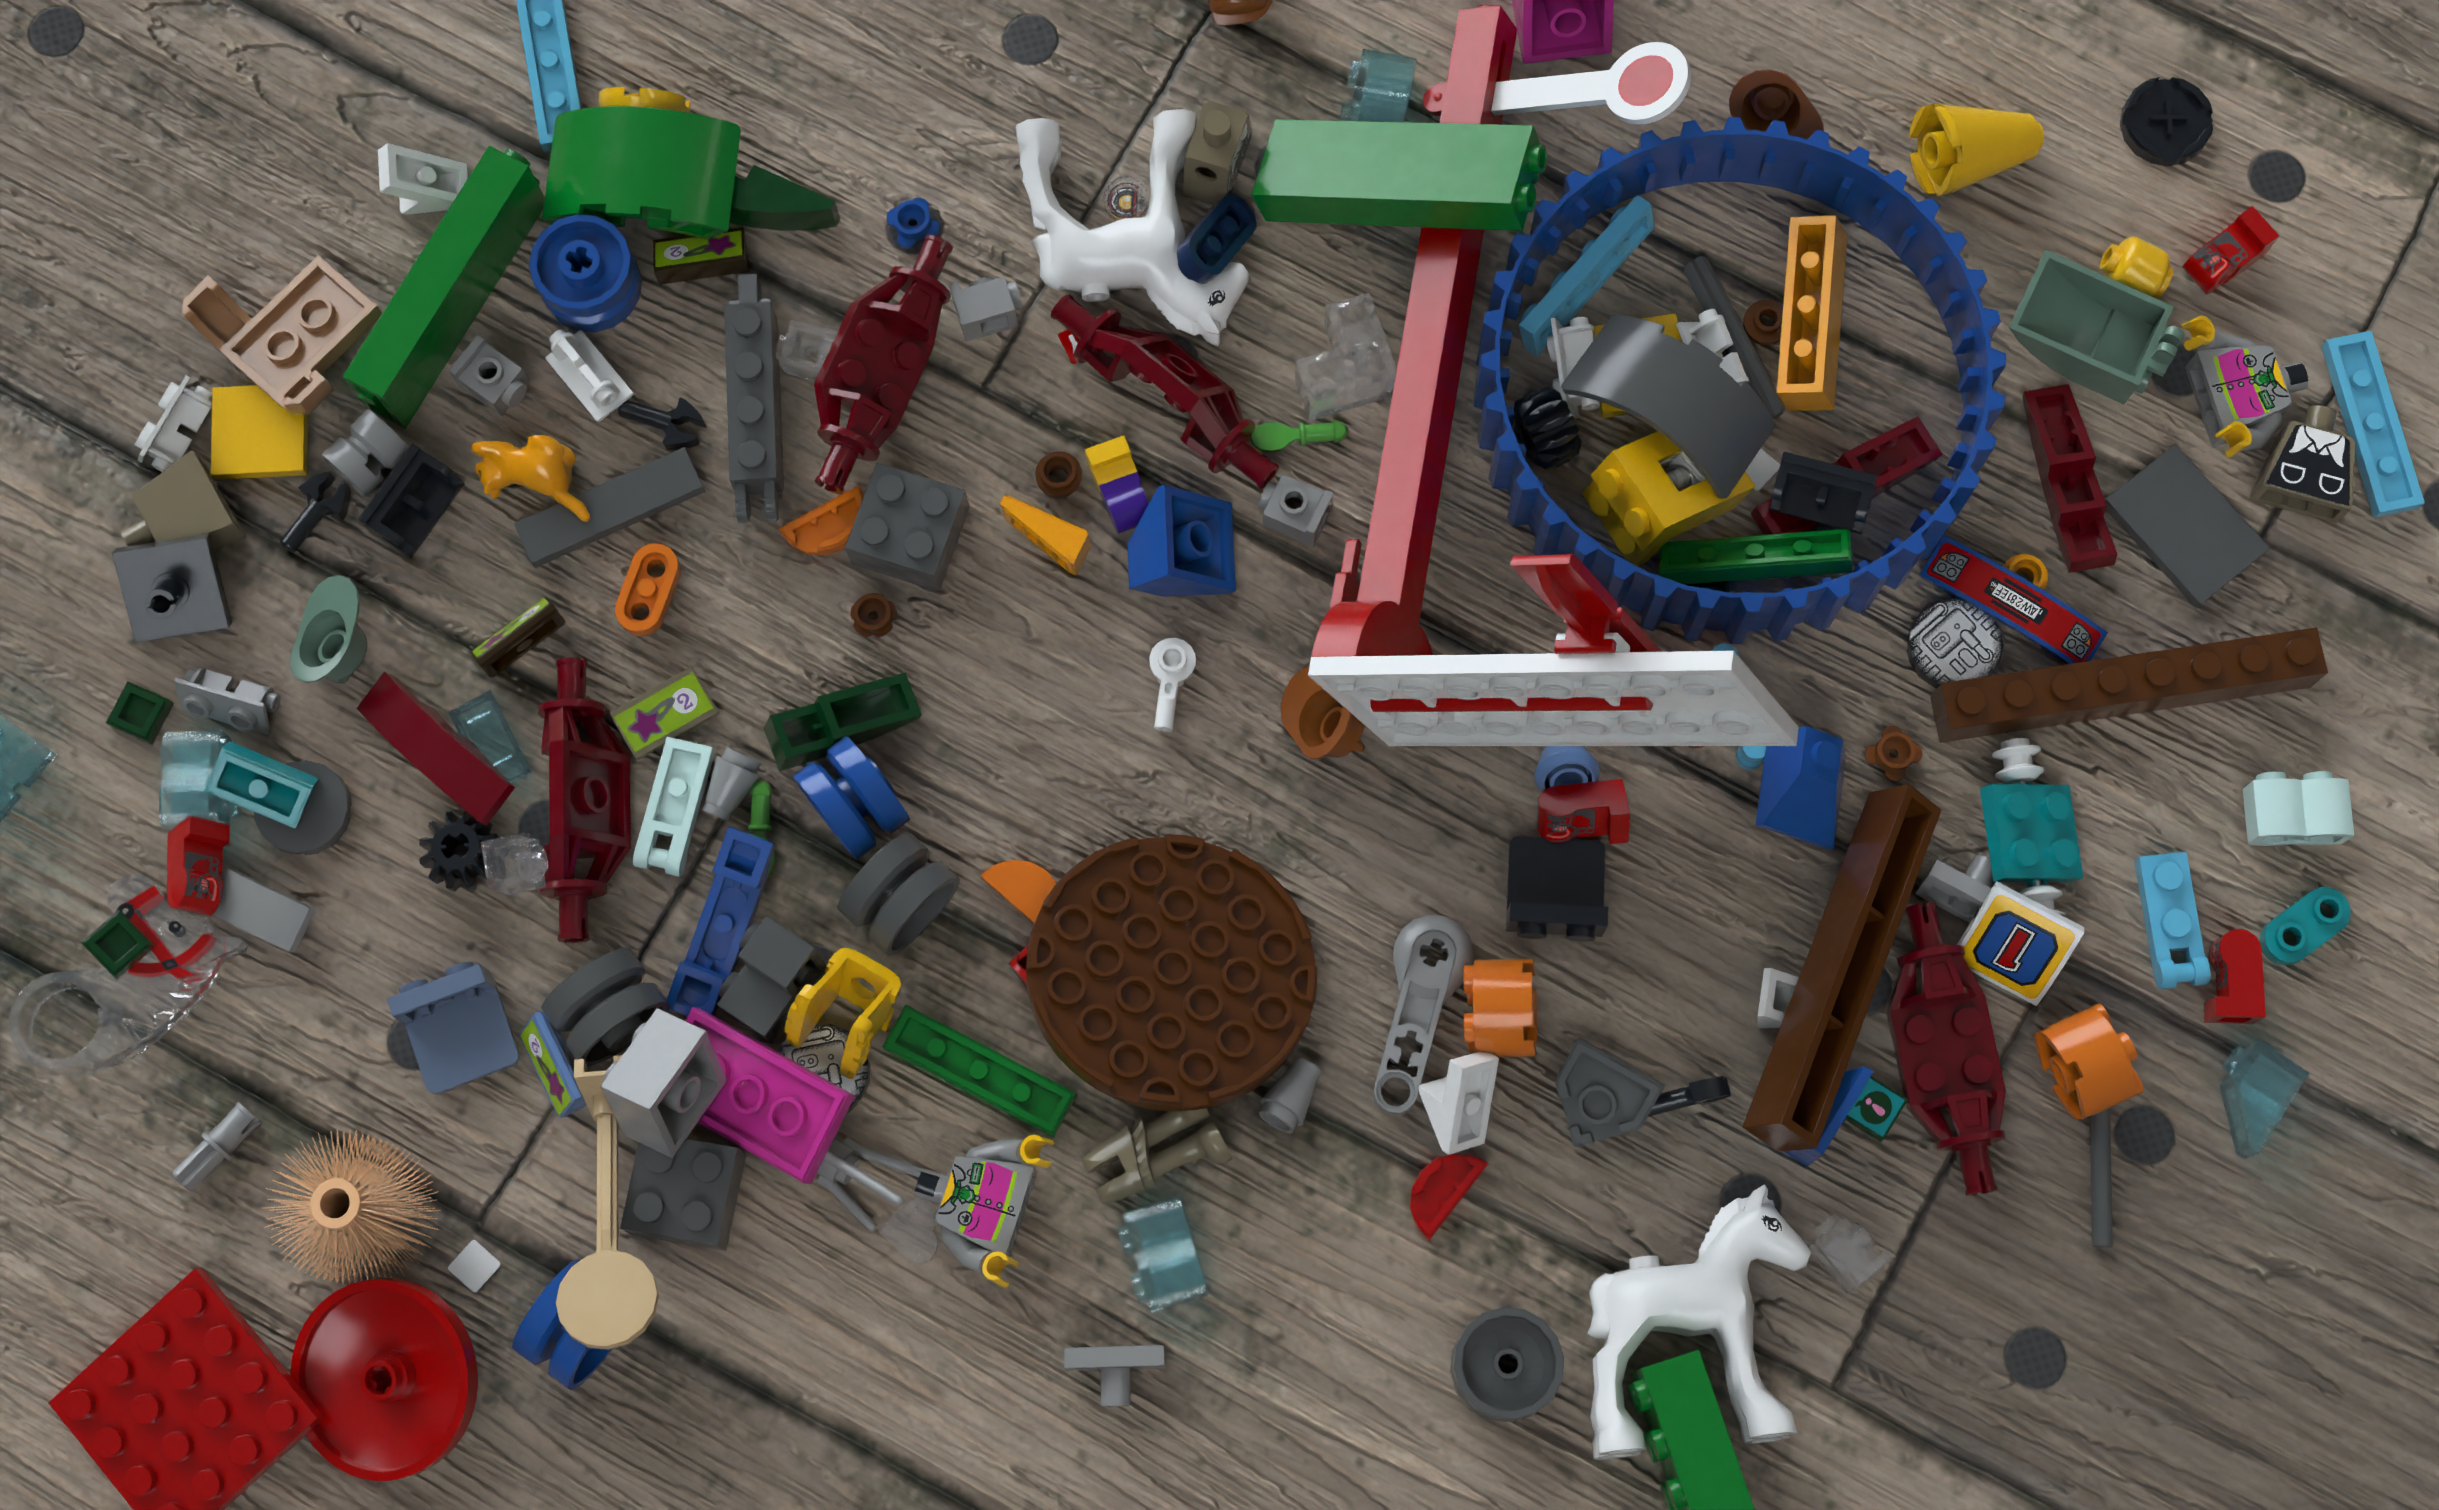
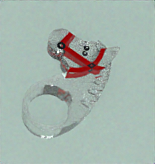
M133 874L123 876L116 880L108 890L109 907L114 914L120 910L155 948L118 980L104 967L50 973L30 982L19 993L10 1011L9 1031L13 1044L28 1061L50 1072L61 1075L98 1072L122 1064L150 1048L184 1019L206 994L215 980L222 963L245 952L249 948V944L239 937L221 936L215 923L207 916L197 918L171 908L162 889L146 877ZM71 989L87 991L95 1003L102 1007L98 1008V1023H102V1027L97 1028L90 1043L77 1054L62 1059L44 1057L34 1042L32 1032L33 1021L38 1009L48 998L61 991Z

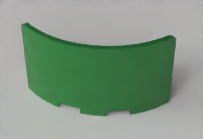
M592 107L559 114L554 125L542 221L553 224L559 219L580 214L598 216L614 224L615 227H625L626 219L647 220L648 229L676 232L702 239H709L728 232L741 129L735 123L708 116L647 107Z

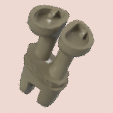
M1207 1108L1189 1111H1167L1147 1124L1139 1116L1131 1128L1126 1124L1118 1133L1092 1149L1081 1160L1087 1174L1108 1167L1119 1159L1126 1173L1111 1179L1096 1190L1102 1202L1110 1203L1133 1194L1146 1192L1147 1187L1156 1186L1155 1179L1200 1158H1207L1216 1164H1224L1232 1160L1233 1158L1213 1120L1182 1141L1156 1154H1150V1147L1185 1128L1211 1118Z

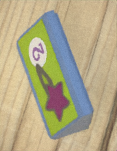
M539 1011L533 1014L521 1030L520 1039L556 1114L562 1118L587 1105L574 1079V1061L560 1033L554 1029L543 1012Z

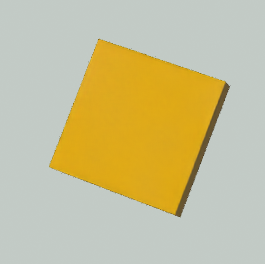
M257 385L213 387L210 475L215 480L307 476L308 415H291Z

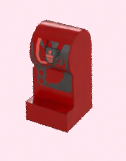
M2250 206L2231 225L2198 249L2183 264L2182 268L2202 291L2208 295L2222 284L2228 283L2264 256L2278 239L2279 234L2253 206Z
M1623 779L1553 786L1542 791L1538 797L1537 830L1539 835L1547 841L1563 843L1570 841L1575 836L1588 837L1607 835L1609 844L1628 843L1630 810Z
M189 816L168 832L167 902L171 908L207 916L213 915L217 910L223 894V881L220 874H222L223 847L230 842L229 824Z
M2231 930L2215 940L2209 948L2208 957L2210 965L2216 971L2217 996L2204 1003V1023L2254 1024L2266 1017L2263 959L2260 941L2248 930Z

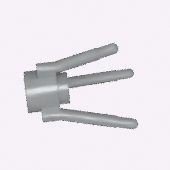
M834 1137L817 1172L820 1175L817 1183L831 1191L869 1231H874L876 1229L875 1222L838 1182L846 1185L853 1178L899 1207L904 1204V1199L858 1169L861 1160L855 1156L918 1178L922 1168L863 1147L848 1137L843 1142Z

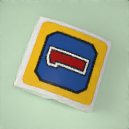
M1996 881L1976 917L1972 918L1957 945L1964 946L1965 955L1963 958L1971 972L2037 1006L2071 956L2084 934L2085 927Z

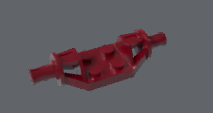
M927 235L913 268L904 266L893 267L888 278L850 304L815 380L814 389L821 424L817 433L825 443L831 446L820 473L815 479V483L820 487H823L824 483L827 484L824 489L829 492L843 494L844 486L857 459L865 461H876L880 455L879 448L897 429L933 350L942 305L947 304L951 297L950 291L938 279L949 254L952 253L953 246L946 242L944 247H941L944 239ZM899 290L905 292L898 305L888 303ZM841 405L851 410L846 429L839 426Z
M1066 294L1057 302L1051 312V318L1057 320L1080 339L1074 351V359L1082 364L1088 362L1109 382L1125 379L1131 372L1141 381L1149 384L1154 383L1165 392L1164 399L1172 407L1186 413L1188 411L1191 414V418L1180 440L1209 462L1208 469L1212 473L1217 474L1232 464L1253 481L1259 489L1264 488L1273 479L1279 470V465L1272 462L1249 443L1250 437L1255 430V423L1251 419L1243 420L1234 389L1165 333L1119 325L1121 313L1114 308L1105 311L1097 318L1078 303L1071 294ZM1101 349L1114 353V359L1101 351Z
M571 657L556 661L557 700L547 701L538 707V715L544 718L541 754L549 756V843L542 847L545 883L539 886V894L546 898L559 900L558 941L564 943H583L590 940L588 934V900L607 894L606 884L631 849L630 755L603 717L606 715L605 705L586 699L587 660ZM575 722L583 723L593 744L580 741ZM595 858L586 879H574L577 859Z
M1927 902L1925 907H1922L1920 903L1905 908L1914 950L1897 958L1900 971L1886 1013L1903 1095L1908 1099L1906 1109L1936 1141L1937 1151L1953 1150V1153H1958L1966 1196L1977 1195V1193H1990L1998 1189L1994 1181L1988 1147H1991L1994 1142L2005 1139L2004 1130H2000L2006 1089L1984 992L1963 958L1965 955L1964 946L1943 944L1936 912V902ZM1916 967H1921L1923 993L1915 995ZM1948 1108L1958 1135L1957 1137L1952 1136L1939 1109Z

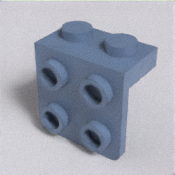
M473 962L456 964L445 970V977L429 983L426 979L409 982L399 988L400 994L387 998L392 1016L405 1024L425 1087L432 1094L438 1095L516 1065L520 1060V1053L493 974L480 963L476 965Z

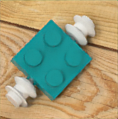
M2027 738L2003 741L2000 743L2001 749L1993 752L1992 757L2003 761L2004 769L1997 772L1995 778L2006 784H1990L1980 788L1993 882H2026L2027 888L2021 890L2020 894L2066 917L2065 912L2055 910L2054 900L2063 895L2062 891L2048 885L2047 882H2074L2083 879L2069 785H2033L2032 781L2044 772L2043 767L2033 765L2032 756L2041 751L2040 746L2030 745V741Z

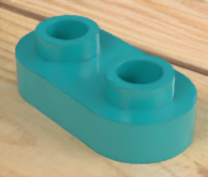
M2320 887L2312 890L2263 927L2259 938L2263 954L2273 963L2284 966L2295 964L2304 959L2346 927L2351 915L2347 899L2342 893L2333 888ZM2321 903H2326L2332 908V918H2326L2321 914ZM2284 931H2290L2294 934L2296 938L2295 946H2290L2284 942Z

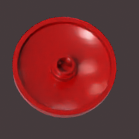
M375 1278L359 1281L335 1291L314 1309L304 1323L295 1343L291 1359L290 1375L325 1417L306 1434V1437L319 1454L330 1464L349 1475L371 1481L398 1480L431 1468L445 1458L458 1444L474 1412L478 1390V1369L474 1348L468 1332L455 1311L441 1297L428 1288L412 1281L399 1278Z

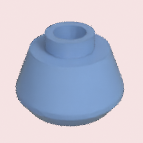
M1546 746L1540 755L1534 778L1536 786L1542 792L1553 786L1596 782L1599 779L1600 769L1597 760L1584 746Z

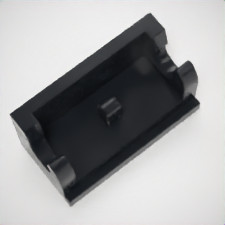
M412 443L358 520L369 533L412 559L465 483L452 474L453 470Z
M1783 452L1771 495L1770 511L1838 529H1850V532L1862 535L1875 492L1877 475Z

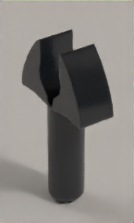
M681 397L679 398L677 408L668 412L630 400L625 401L618 407L620 417L662 429L666 434L662 443L667 450H679L683 447L687 449L700 444L697 436L681 433L676 425L691 422L694 425L707 428L699 412Z
M331 472L318 474L306 480L298 487L307 496L308 505L280 540V544L285 550L292 553L296 552L323 516L335 514L340 519H345L350 504V487L345 481L341 483L331 498L324 499V491L336 479Z
M1719 1076L1690 1082L1687 1087L1661 1093L1648 1117L1696 1104L1703 1106L1731 1097L1727 1077Z

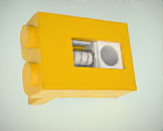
M1657 431L1611 451L1590 475L1593 481L1582 494L1592 511L1598 516L1615 541L1618 549L1630 563L1638 567L1646 563L1669 539L1732 511L1756 486L1745 471L1727 498H1718L1697 466L1681 449Z

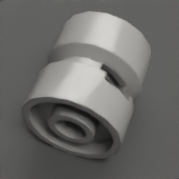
M369 409L349 427L351 432L349 438L339 437L321 454L329 465L364 497L384 479L382 470L384 468L394 469L409 448L381 418Z

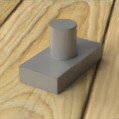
M1982 855L1973 857L1965 874L1937 859L1923 877L1915 894L1929 902H1936V906L1970 923L1972 918L1976 917L1994 883L1990 858Z
M1164 1345L1064 1348V1369L1066 1371L1100 1370L1101 1407L1131 1406L1130 1369L1166 1368Z

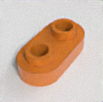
M648 544L635 553L616 601V618L623 629L631 635L647 636L660 628L681 574L680 563L674 552L663 544ZM654 566H665L663 575L660 577L650 576V571ZM640 608L649 609V615L644 620L634 619L635 612Z

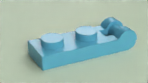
M2187 852L2138 857L2134 862L2157 988H2175L2176 984L2181 982H2190L2192 986L2208 985L2211 979L2209 962L2204 954ZM2184 951L2186 963L2174 964L2171 960L2170 952Z

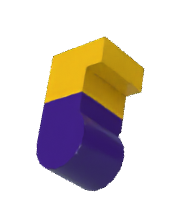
M1123 435L1085 449L1087 466L1116 532L1119 534L1136 528L1149 504L1141 487V480L1131 457V451L1125 436Z

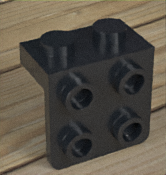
M1514 837L1509 844L1506 932H1518L1517 936L1528 939L1546 938L1547 934L1566 935L1568 940L1581 942L1594 941L1595 937H1602L1608 926V907H1604V844L1595 840L1571 839L1563 843H1554L1541 837Z

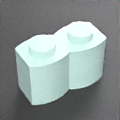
M2265 772L2256 775V780H2253L2243 788L2248 845L2343 844L2354 836L2349 780L2333 778L2332 772H2310L2303 775V780L2286 779L2284 772Z

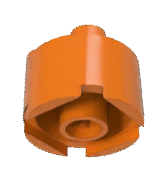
M1534 959L1474 960V965H1464V994H1467L1468 1005H1473V1013H1464L1465 1042H1468V1052H1489L1497 1057H1536L1537 992L1532 986V976H1536Z
M2095 1004L2045 1027L2044 1030L2034 1035L2035 1048L2040 1064L2044 1071L2051 1069L2058 1083L2052 1088L2061 1104L2074 1119L2079 1120L2091 1117L2143 1093L2142 1082L2131 1065V1061L2137 1059L2134 1044L2125 1032L2116 1034L2111 1019L2102 1004Z

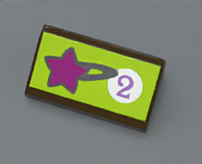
M744 227L728 229V232L709 239L686 235L653 240V267L659 285L750 272Z
M544 597L471 652V655L490 678H494L565 625L566 621L551 601Z

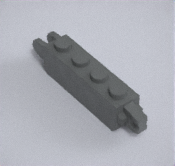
M742 274L738 275L739 300L729 301V304H724L729 480L735 491V511L738 523L750 522L751 505L749 494H764V515L767 521L779 520L778 493L783 492L784 489L779 330L771 298L762 299L761 283L758 275Z

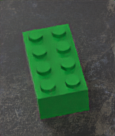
M1699 1349L1643 1367L1631 1373L1633 1382L1626 1386L1628 1396L1635 1413H1644L1650 1431L1643 1434L1645 1445L1653 1463L1660 1461L1666 1481L1660 1482V1488L1668 1510H1755Z

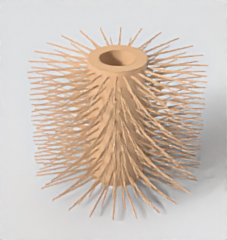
M337 1129L336 1150L331 1131L333 1157L326 1139L327 1153L330 1156L331 1164L325 1154L321 1139L319 1142L324 1158H321L317 1146L315 1148L320 1157L318 1160L323 1165L325 1171L313 1151L311 1150L315 1158L314 1161L322 1172L315 1166L305 1149L306 1157L315 1169L306 1160L305 1162L308 1166L305 1163L303 1164L312 1173L304 1168L306 1171L302 1170L286 1153L285 1155L300 1169L297 1172L292 1171L302 1179L277 1172L313 1193L281 1182L277 1183L309 1194L311 1197L268 1189L301 1200L267 1199L287 1206L264 1208L301 1207L269 1211L306 1209L276 1212L296 1213L266 1218L272 1219L301 1214L279 1219L284 1221L272 1224L291 1222L276 1228L297 1224L283 1229L285 1231L298 1227L293 1231L287 1232L289 1234L279 1238L277 1242L292 1233L306 1228L302 1232L294 1234L296 1236L286 1240L289 1242L303 1234L289 1246L291 1247L299 1242L283 1261L297 1248L307 1243L294 1258L305 1250L300 1257L301 1260L305 1258L302 1265L305 1266L312 1259L306 1272L314 1265L311 1275L317 1271L316 1278H318L324 1272L323 1280L329 1274V1282L335 1277L336 1283H338L342 1274V1285L344 1284L346 1274L348 1275L349 1285L351 1284L353 1273L356 1283L358 1269L362 1281L363 1265L367 1280H369V1266L374 1279L372 1260L379 1277L380 1274L377 1269L378 1265L374 1253L378 1258L384 1278L386 1275L382 1261L385 1262L391 1276V1269L386 1260L388 1261L389 1259V1264H392L394 1269L393 1263L398 1267V1263L400 1264L391 1250L401 1259L394 1246L399 1248L414 1262L402 1250L404 1249L420 1264L405 1249L406 1247L402 1245L406 1243L413 1248L403 1239L417 1244L420 1243L423 1246L426 1244L391 1226L394 1225L424 1236L427 1235L393 1223V1221L436 1229L403 1218L437 1219L426 1218L431 1216H421L425 1214L416 1213L441 1211H413L435 1208L401 1209L429 1207L411 1205H422L426 1202L436 1201L430 1200L405 1204L424 1200L420 1198L428 1195H416L433 1190L409 1194L421 1190L416 1188L408 1191L411 1188L417 1187L415 1185L425 1181L424 1179L406 1189L398 1191L404 1186L410 1185V1182L421 1178V1175L411 1181L408 1180L419 1169L405 1178L418 1162L409 1170L399 1175L410 1163L408 1162L399 1169L409 1156L408 1154L400 1161L405 1150L393 1160L392 1156L396 1155L399 1147L391 1154L394 1144L387 1149L388 1142L384 1143L381 1147L379 1142L376 1145L375 1137L370 1142L368 1136L364 1143L363 1133L358 1147L357 1133L355 1132L352 1143L351 1130L349 1132L347 1148L345 1131L343 1133L342 1154ZM349 1141H350V1153H349V1155H348V1148H349ZM338 1146H339L340 1161H339V1158H338ZM397 1159L398 1162H397V1164L394 1166L393 1162ZM280 1232V1233H278V1234L272 1236L271 1238H273V1237H275V1236H277V1235H279V1234H281V1233H283V1232ZM384 1247L390 1252L393 1259L390 1257V1255L387 1253ZM381 1248H382L383 1251L385 1252V1254H386V1256L388 1257V1259H387V1258L385 1257V1255L382 1253Z

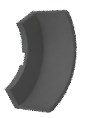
M1611 315L1562 383L1561 388L1564 394L1581 396L1609 404L1647 423L1686 454L1707 479L1718 498H1727L1775 428L1776 424L1770 412L1753 388L1746 381L1739 385L1719 366L1723 359L1702 344L1692 339L1689 345L1664 334L1665 326L1655 322L1630 316Z

